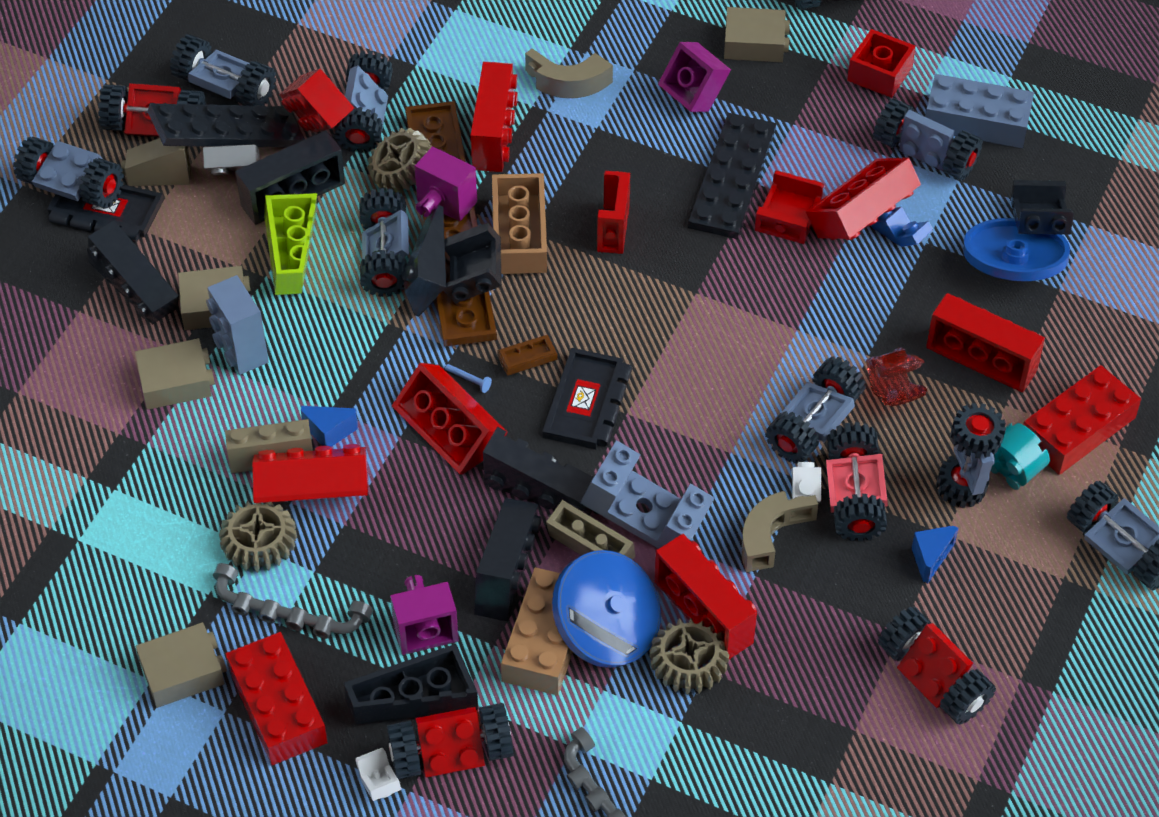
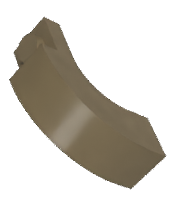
M533 48L525 53V70L530 76L536 78V89L548 95L560 98H581L598 93L613 83V65L596 53L583 62L570 66L555 64Z
M785 491L766 497L754 506L748 514L743 527L741 555L746 572L774 567L775 549L771 536L781 527L816 520L818 510L816 495L798 496L788 500Z

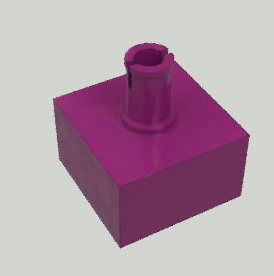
M679 42L658 85L690 112H709L731 69L698 42Z
M433 146L415 165L417 201H419L416 204V210L420 215H423L425 212L424 217H428L440 205L443 206V214L460 222L477 203L476 167Z
M414 575L416 580L415 586L412 576H410L404 582L407 588L406 592L390 595L393 624L402 655L459 642L457 611L448 582L424 587L422 576Z

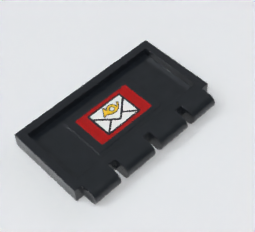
M123 185L119 188L121 190L120 195H116L118 199L116 202L112 201L113 205L111 207L108 206V208H101L86 203L82 200L83 197H80L79 201H75L55 194L47 210L50 223L68 226L70 223L72 228L90 232L93 228L94 232L110 222L115 221L131 241L138 242L140 237H146L164 201L163 193Z
M571 348L543 429V438L595 450L597 445L608 446L613 431L612 427L615 425L620 409L619 406L622 403L633 367L624 363L623 358Z

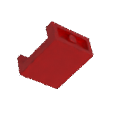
M776 170L763 207L759 206L757 210L755 231L804 244L812 226L805 211L822 200L824 184Z
M605 171L604 209L615 211H598L597 252L623 254L630 207V173Z

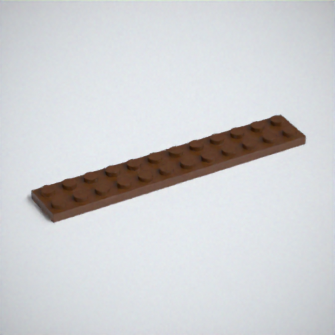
M455 101L405 107L408 129L418 130L427 137L431 146L466 162ZM474 206L460 222L443 214L444 239L477 227ZM425 212L422 215L423 223L427 219V217H424ZM445 252L446 283L450 282V256ZM444 291L436 297L444 347L497 340L489 291L456 304Z

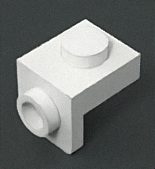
M798 462V467L791 469L792 499L798 496L816 495L817 501L820 502L821 467H814V462Z
M383 748L356 758L361 781L373 801L388 797L392 793L401 790L399 780L390 767Z

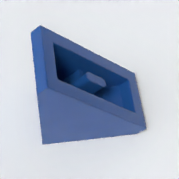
M301 406L302 420H309L310 434L322 446L332 447L358 429L357 411L355 408Z
M953 525L914 533L912 551L923 582L927 584L930 582L955 545L958 527Z

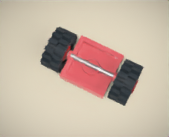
M855 422L854 426H850V423H845V427L841 425L836 426L837 430L832 429L827 436L830 460H826L831 513L834 512L836 532L838 535L841 534L842 538L846 539L849 536L850 541H854L855 538H858V541H863V538L867 537L868 540H871L873 535L878 537L881 535V532L884 533L887 527L885 507L888 506L883 457L882 454H879L877 432H875L873 427L869 428L868 424L865 423L860 426V422Z

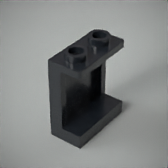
M1013 180L1011 206L1018 234L1071 235L1074 213L1073 210L1067 209L1065 203V181Z
M488 222L444 239L445 252L450 256V282L446 283V288L443 291L455 304L502 286L501 237Z

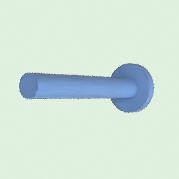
M447 364L445 370L479 385L480 391L486 393L491 386L492 380L489 377H485L482 380L450 364Z

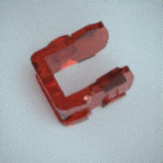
M900 347L894 349L893 352L866 359L871 391L875 396L881 398L885 406L905 404L926 395L928 387L911 383L907 376L908 372L921 367V364L924 363V360L914 354L907 355L905 349Z

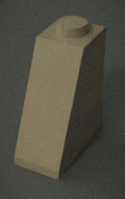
M159 138L128 149L126 160H122V174L127 176L128 186L190 185L191 160L188 146H163Z

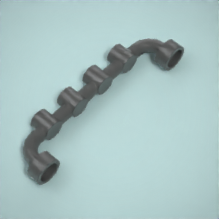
M219 563L213 573V577L217 580V594L222 600L233 604L231 609L235 613L247 616L250 609L259 611L258 617L267 623H274L277 617L287 619L286 626L295 631H301L304 624L314 627L313 633L320 638L328 639L331 632L336 634L352 633L359 628L361 623L369 622L373 613V608L370 605L361 601H352L347 612L351 619L345 623L337 622L327 615L316 616L298 607H292L291 609L281 606L273 600L267 599L263 601L255 599L245 592L234 593L229 591L227 585H233L239 574L238 570L231 565Z
M580 727L571 733L573 740L567 745L564 752V762L570 770V773L567 774L569 782L576 790L582 786L589 793L585 796V800L594 812L601 808L607 815L606 817H626L610 801L605 790L595 783L588 770L577 761L576 754L579 750L585 754L595 747V743L589 733L583 727Z

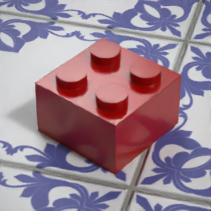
M870 29L850 58L847 81L892 98L913 67L916 46Z

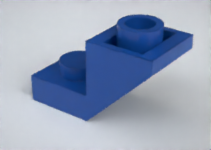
M897 207L890 212L883 213L878 217V221L871 225L874 230L900 247L917 245L933 231L929 221L920 223L916 221L910 222L902 207Z

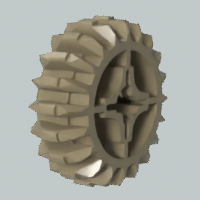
M401 128L398 133L392 130L389 137L384 136V140L381 143H376L377 148L371 150L372 156L367 159L369 162L367 169L372 181L379 188H384V191L392 189L393 193L395 191L401 193L403 189L410 191L411 186L416 185L415 165L432 147L427 137L418 130L415 131L411 128L404 130Z
M247 501L244 508L236 505V513L228 512L227 520H222V529L219 532L220 546L223 552H225V557L228 561L232 560L235 567L243 565L245 571L250 567H254L257 573L260 567L263 566L270 570L273 563L280 566L281 558H289V551L294 550L297 539L295 522L291 519L288 510L283 511V507L280 504L273 507L272 502L251 505Z
M692 617L688 623H683L679 618L677 626L668 622L666 630L660 629L657 637H654L650 649V666L652 670H655L656 678L663 679L665 687L673 684L675 693L680 688H684L687 695L691 689H695L700 694L702 686L710 690L713 687V682H720L722 674H725L727 671V663L729 662V654L725 651L722 632L718 634L712 633L715 630L713 625L706 628L703 620L699 624H694ZM711 660L706 666L698 669L699 666L706 664L707 661Z

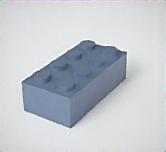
M935 74L925 117L954 130V136H958V133L964 130L986 142L1023 148L1034 92Z

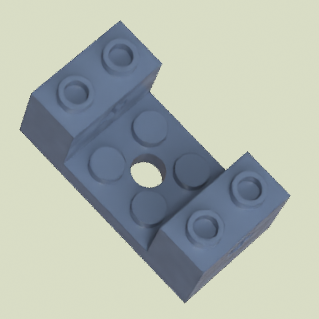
M616 440L580 503L658 549L683 533L691 541L715 497L691 483L682 498L675 496L632 471L641 454ZM636 504H646L650 512H640Z

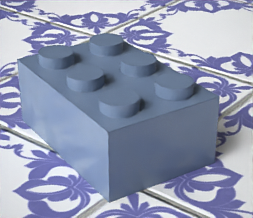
M236 275L207 287L209 299L206 300V303L212 314L209 320L216 332L212 336L218 349H224V357L229 367L234 366L238 374L241 375L269 363L261 311L239 277Z

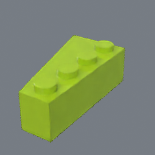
M317 193L265 196L264 218L275 295L302 294L316 217Z

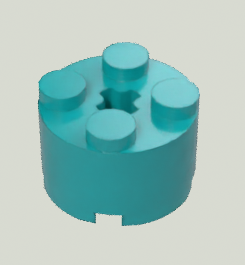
M1009 423L1006 426L1000 449L998 448L994 454L995 461L990 471L994 474L1001 473L1006 477L1008 485L1012 489L1018 490L1049 464V453L1047 449L1042 452L1038 446L1041 440L1033 431L1023 424L1017 423L1012 426V423Z

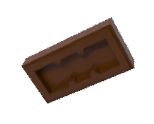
M548 334L497 350V356L507 376L558 360L557 352Z

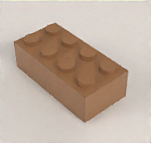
M544 173L492 175L493 229L501 237V273H547Z
M534 568L501 662L502 682L559 695L573 653L558 632L552 610L553 591L560 573Z

